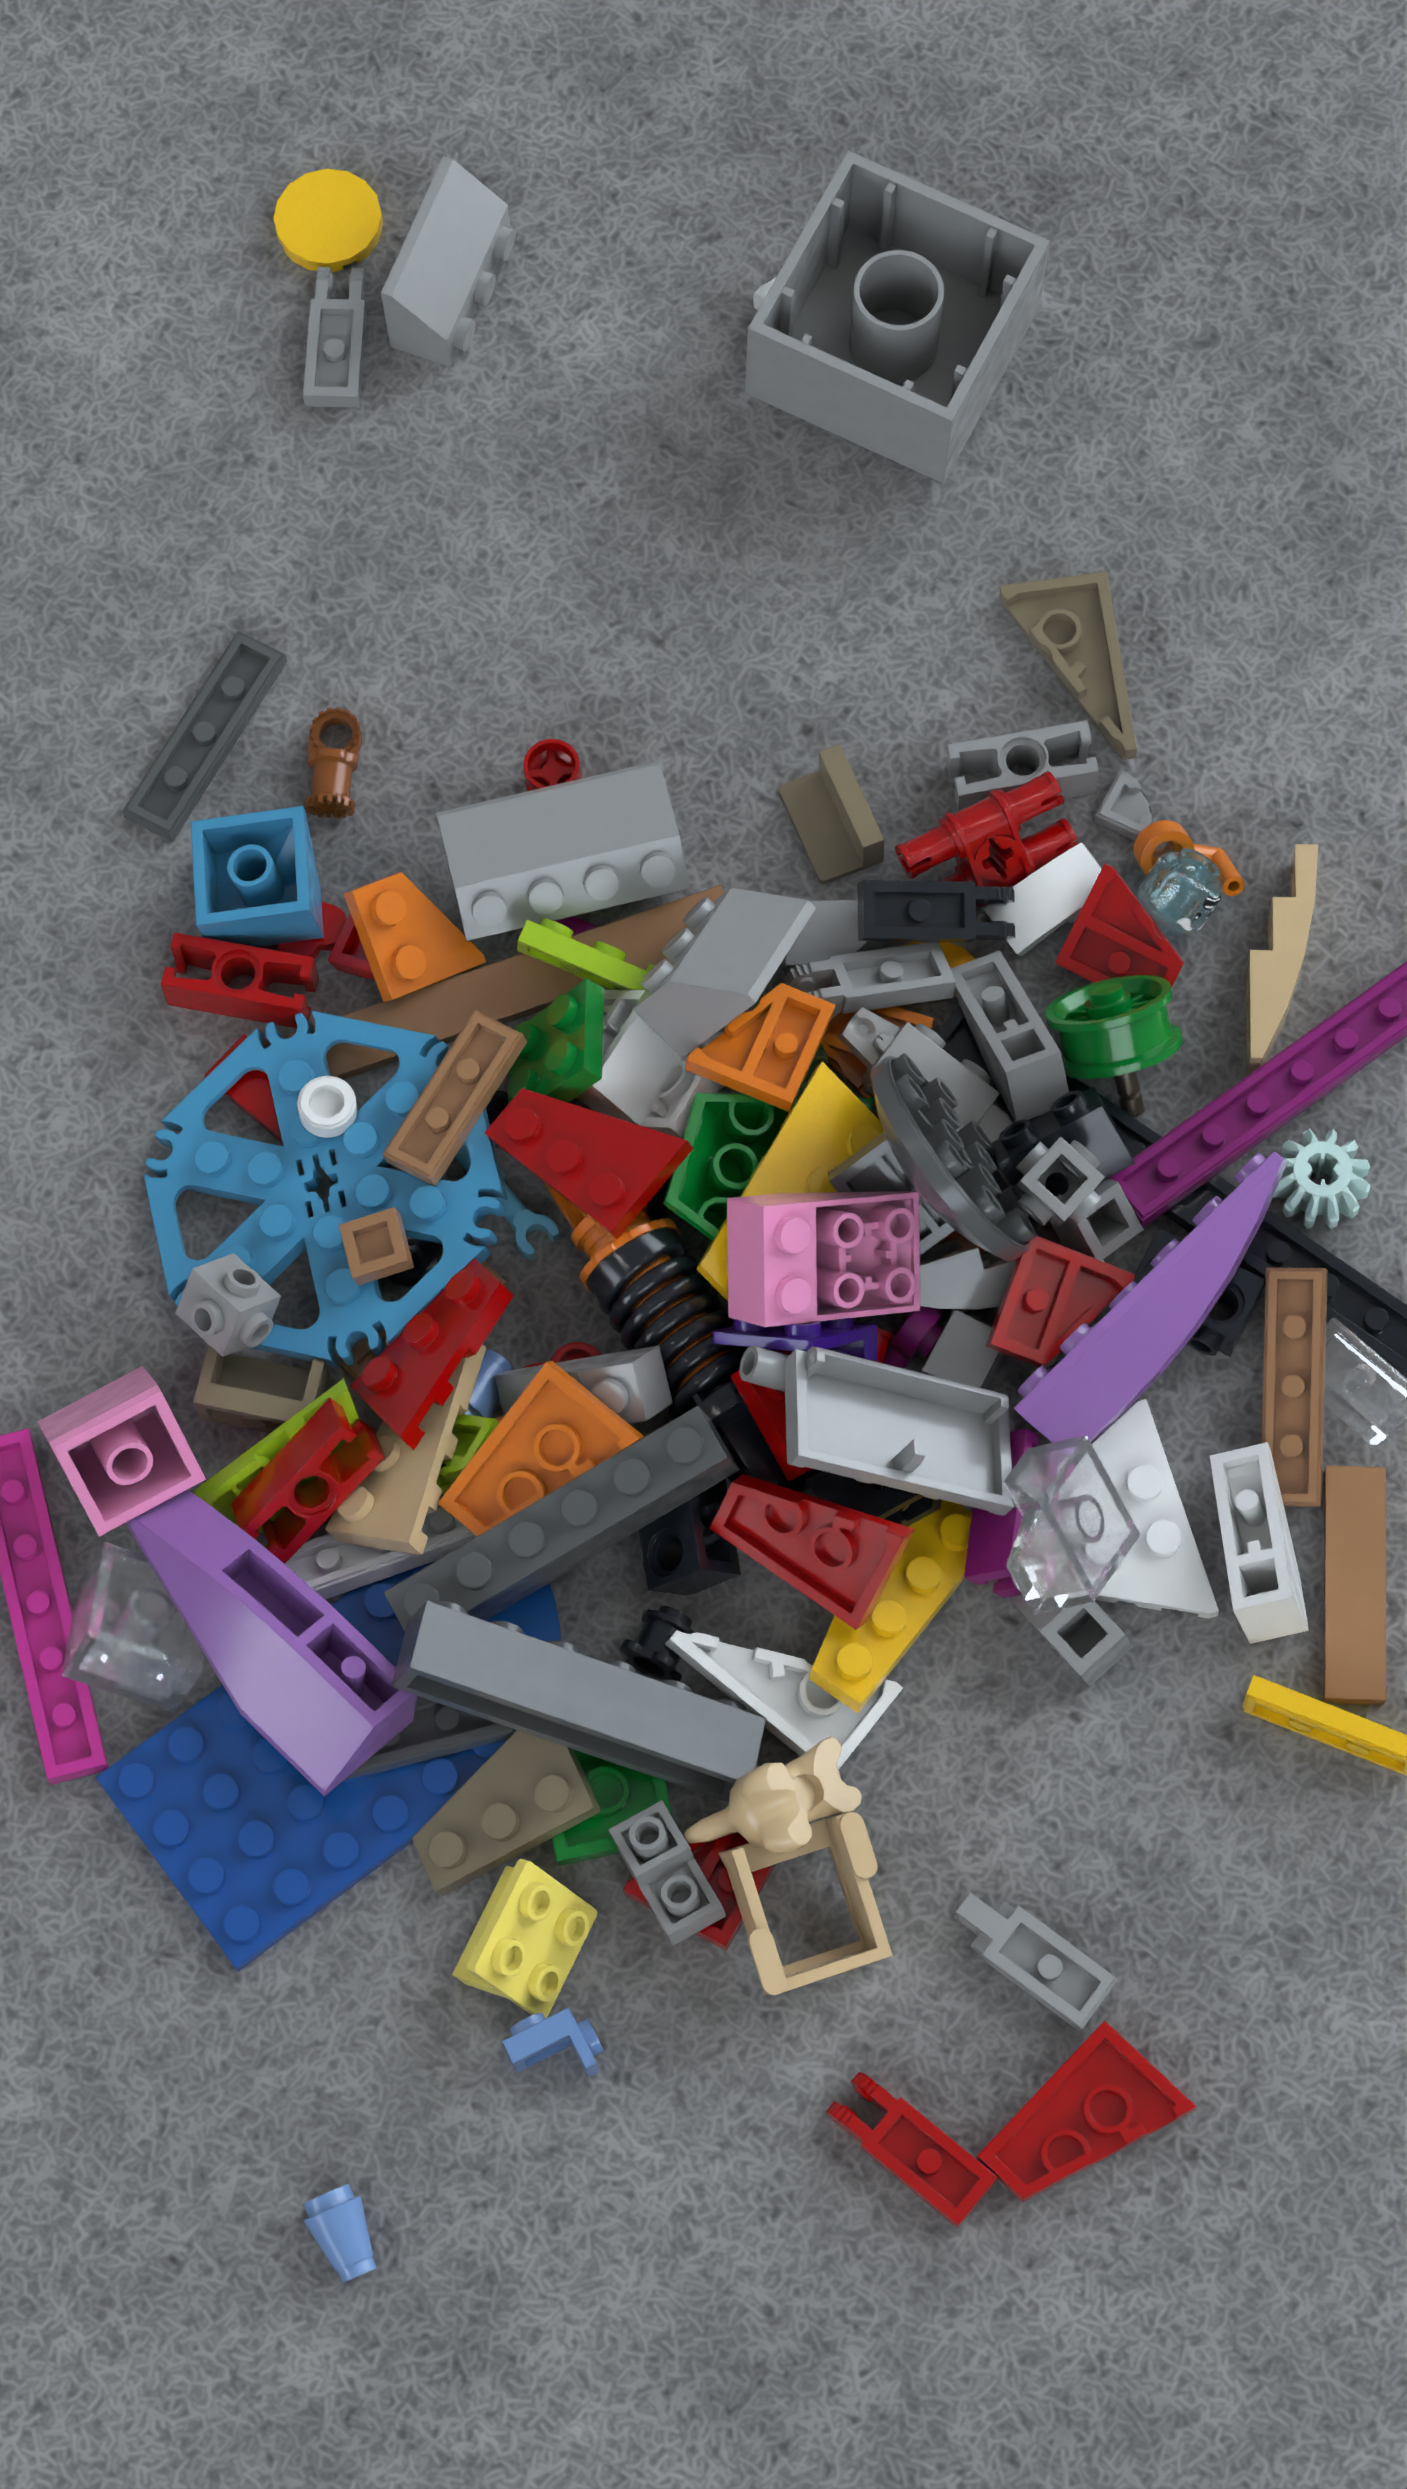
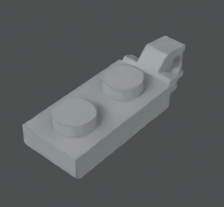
M970 1892L955 1911L954 1919L977 1935L970 1947L981 1955L982 1960L1079 2032L1084 2029L1118 1982L1114 1975L1019 1905L1015 1909L1003 1901L995 1911Z

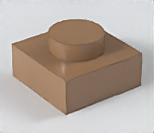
M395 1207L339 1224L351 1276L358 1286L414 1268L401 1214Z

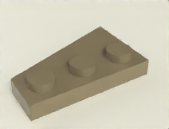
M516 1730L412 1837V1840L434 1891L444 1896L600 1813L601 1809L574 1749Z

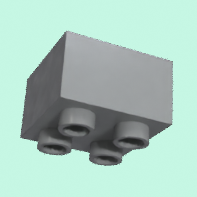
M848 150L748 327L745 393L944 484L1040 308L1050 240Z

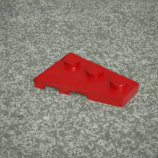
M523 1088L485 1132V1135L494 1144L616 1239L622 1235L693 1150V1147L685 1139Z
M474 1258L462 1271L456 1273L449 1280L445 1289L420 1314L414 1316L407 1323L404 1331L378 1357L372 1359L365 1366L362 1374L350 1387L414 1451L425 1434L418 1427L433 1403L441 1406L444 1405L454 1389L448 1382L452 1373L462 1358H469L477 1354L514 1295Z
M1104 2020L977 2155V2160L998 2177L997 2179L1023 2203L1194 2112L1197 2106Z

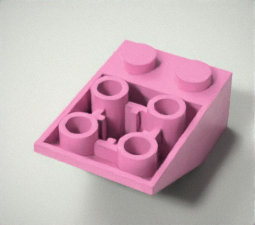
M917 1191L777 1193L727 1198L729 1318L763 1327L920 1311L919 1194Z

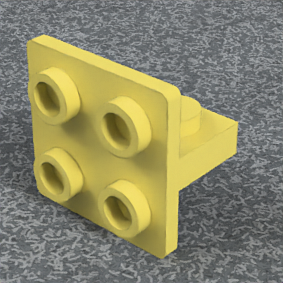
M519 1859L515 1867L506 1865L452 1975L468 1986L508 1998L531 2015L543 2013L546 2019L597 1917V1910L532 1862Z

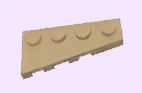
M483 1344L476 1355L462 1358L452 1373L448 1382L454 1389L444 1405L441 1406L433 1403L418 1427L425 1434L414 1451L384 1421L381 1423L376 1436L385 1458L334 1511L325 1528L338 1542L423 1555L428 1537L421 1530L426 1514L436 1512L442 1494V1489L436 1484L442 1462L452 1460L458 1439L453 1435L452 1430L456 1417L467 1412L486 1351V1347Z

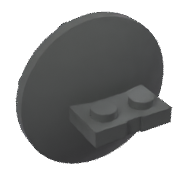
M905 1053L899 1057L887 1056L873 1066L871 1069V1081L877 1113L884 1132L828 1172L831 1185L837 1192L917 1191L919 1194L920 1255L954 1230L975 1245L1008 1262H1013L1026 1253L1030 1248L1029 1241L1037 1236L1036 1232L1027 1219L1030 1215L1017 1202L1023 1195L1015 1186L1011 1185L1008 1187L994 1161L988 1154L994 1148L984 1130L978 1123L972 1120L956 1132L955 1130L961 1127V1123L953 1110L958 1106L953 1093L939 1077H936L931 1082L925 1079L915 1063Z

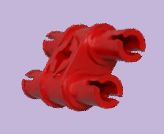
M1046 771L1042 775L1006 793L1001 789L998 791L994 789L988 792L987 798L955 814L950 812L943 814L939 820V826L903 844L896 845L895 851L900 856L898 860L910 879L955 857L957 863L955 873L940 881L975 882V886L1012 888L1079 843L1075 841L1077 840L1076 834L1065 818L1058 820L1056 823L1023 839L1020 838L1018 831L1021 830V824L1064 804V797L1061 794L1057 796V794L1062 792L1057 780L1051 772ZM976 904V907H983L987 904Z

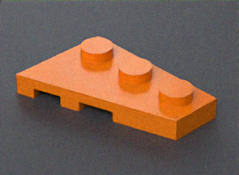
M551 1360L543 1365L439 1500L438 1504L476 1536H479L645 1436Z

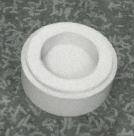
M334 1076L317 1077L309 1081L299 1093L297 1101L299 1118L304 1128L313 1135L324 1138L336 1137L345 1133L346 1129L355 1122L357 1116L355 1093L344 1080Z

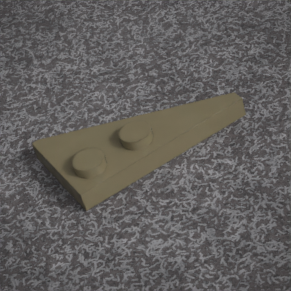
M1107 571L1000 585L999 596L1003 607L1121 760L1136 758L1137 747Z

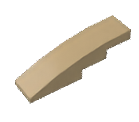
M1295 844L1291 861V897H1272L1268 916V950L1249 951L1246 966V1077L1266 1063L1283 1028L1301 974L1315 904L1318 844Z

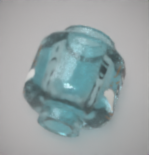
M1184 848L1180 852H1167L1158 858L1140 885L1137 898L1165 936H1172L1174 932L1186 935L1193 934L1203 927L1221 900L1223 886L1218 878L1220 871L1209 858L1195 850Z

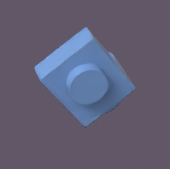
M569 2007L545 2019L543 2013H537L519 2021L510 2028L512 2036L502 2041L516 2073L572 2045L589 2078L599 2073L594 2056L604 2051L588 2018L577 2023Z

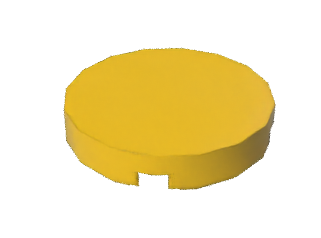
M322 169L305 173L288 184L277 200L273 217L278 241L291 261L311 271H317L318 267H330L332 272L344 270L343 266L349 265L356 261V264L360 263L371 254L380 241L383 226L378 197L367 182L348 171Z

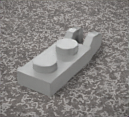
M318 267L315 299H310L303 386L305 406L360 408L367 318L365 302L366 274L364 268H352L348 281L349 299H331V293L334 291L332 269L330 267Z
M925 942L829 956L828 960L808 962L807 965H803V963L799 966L795 965L793 969L790 968V971L784 977L786 985L835 1004L832 1018L841 1011L843 1014L853 1013L862 1007L867 1010L953 998L956 985L955 978L939 942Z

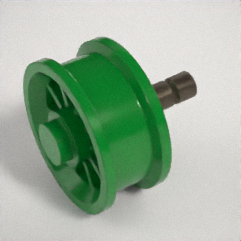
M1149 975L1117 977L1079 987L1050 1003L1045 1010L1046 1022L1051 1029L1058 1031L1062 1047L1060 1051L1066 1076L1078 1079L1114 1077L1117 1093L1120 1095L1121 1109L1132 1117L1144 1113L1145 1106L1142 1093L1139 1092L1140 1085L1136 1071L1167 1059L1177 1052L1183 1044L1181 1029L1177 1025L1170 1023L1166 1007L1173 995L1170 983L1164 978Z

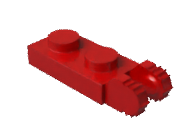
M858 2072L850 2081L855 2091L867 2102H872L886 2115L873 2130L862 2122L850 2108L835 2101L826 2110L827 2115L855 2140L860 2142L861 2149L958 2229L995 2184L998 2177L901 2096L897 2100L869 2076Z

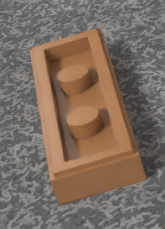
M474 1010L382 1155L386 1162L436 1187L526 1045L527 1041L524 1035Z

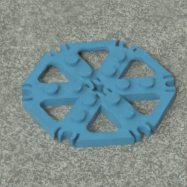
M311 1011L315 1018V1032H313V1027L302 1013L295 1014L297 1031L288 1039L282 1038V1034L274 1022L267 1023L265 1032L271 1045L265 1048L263 1033L259 1028L255 1029L161 1121L167 1129L157 1130L155 1138L162 1145L173 1147L172 1153L164 1160L147 1158L146 1165L157 1176L164 1178L150 1177L144 1174L168 1294L177 1306L179 1305L191 1270L195 1267L234 1253L270 1285L297 1257L307 1250L320 1309L317 1321L306 1329H295L273 1324L272 1331L268 1337L252 1349L311 1362L314 1358L325 1360L327 1365L338 1367L334 1359V1346H336L337 1353L349 1366L355 1364L352 1348L356 1341L364 1338L368 1339L370 1349L378 1357L385 1350L384 1340L379 1332L385 1329L387 1345L389 1346L404 1331L407 1323L414 1316L420 1314L445 1289L449 1280L456 1273L462 1271L474 1258L482 1264L491 1255L486 1246L496 1245L497 1237L492 1230L479 1228V1222L484 1216L489 1214L504 1217L506 1209L501 1202L493 1197H500L507 1201L508 1198L495 1144L485 1135L486 1130L490 1127L486 1108L466 1138L471 1166L468 1173L460 1180L447 1181L440 1179L435 1187L407 1172L389 1169L392 1165L387 1163L382 1155L450 1049L444 1041L440 1042L436 1035ZM339 1043H349L395 1053L400 1061L398 1071L357 1111L355 1122L346 1129L345 1133L336 1137L324 1138L313 1135L304 1128L298 1113V1096L301 1089L309 1081L321 1076H331L326 1056L331 1047ZM253 1070L263 1071L269 1079L283 1146L209 1131L204 1124L205 1115L243 1075ZM172 1130H180L181 1132L178 1135ZM319 1163L332 1182L338 1183L329 1188L330 1196L327 1198L330 1211L316 1192H311L320 1186L319 1178L322 1176ZM299 1164L303 1166L304 1175H301ZM190 1190L260 1205L208 1257L201 1260H193L187 1257L176 1211V1202L182 1192ZM395 1207L401 1214L406 1237L442 1244L443 1255L440 1261L401 1299L394 1302H386L381 1298L378 1280L358 1286L352 1279L339 1224ZM311 1210H313V1217H310ZM474 1240L476 1243L483 1246H474L471 1244V1242Z

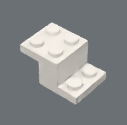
M604 990L602 1079L577 1097L593 1111L682 1138L693 1096L696 1093H718L725 1086L685 1070L689 1054L681 1058L632 1010L645 990ZM716 1032L698 1047L700 1049L704 1048L723 1032Z

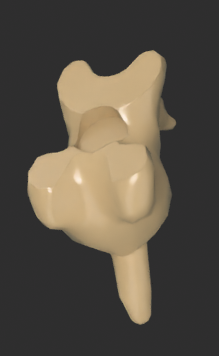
M830 1736L821 1740L803 1755L786 1765L783 1763H765L744 1774L736 1780L730 1790L729 1806L701 1819L689 1827L684 1833L685 1840L689 1843L709 1842L739 1832L753 1847L766 1848L772 1853L784 1854L800 1849L812 1837L809 1822L823 1817L852 1812L861 1803L862 1795L856 1787L846 1785L841 1780L837 1768V1761L841 1754L840 1741Z

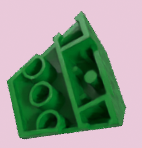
M696 1093L693 1096L681 1138L687 1140L693 1147V1150L670 1176L663 1204L713 1241L727 1218V1198L741 1196L759 1162L765 1156L779 1133L780 1127L789 1112L746 1094ZM858 1097L871 1111L875 1098ZM798 1099L795 1100V1102H794L792 1108L795 1106V1104L797 1103Z

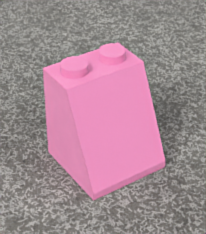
M143 1366L37 1422L99 1537L206 1480L159 1386Z

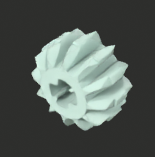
M1309 1128L1303 1132L1302 1145L1288 1139L1282 1147L1281 1153L1287 1164L1273 1198L1287 1199L1283 1207V1214H1285L1286 1218L1294 1216L1300 1210L1304 1211L1303 1225L1306 1229L1313 1227L1317 1215H1323L1325 1224L1331 1230L1338 1225L1339 1213L1350 1218L1355 1217L1360 1207L1357 1200L1367 1198L1370 1190V1184L1362 1179L1368 1175L1370 1169L1368 1160L1353 1159L1358 1149L1355 1140L1347 1142L1341 1147L1336 1145L1337 1132L1334 1129L1327 1132L1324 1141H1318L1316 1135ZM1315 1172L1317 1178H1319L1321 1172L1326 1173L1331 1177L1330 1184L1326 1185L1325 1179L1321 1180L1320 1185L1315 1184L1310 1180L1311 1173Z

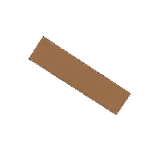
M1266 1268L1262 1443L1268 1442L1271 1448L1284 1507L1322 1508L1328 1272L1326 1268Z
M1326 1465L1324 1469L1323 1702L1384 1705L1386 1702V1467Z

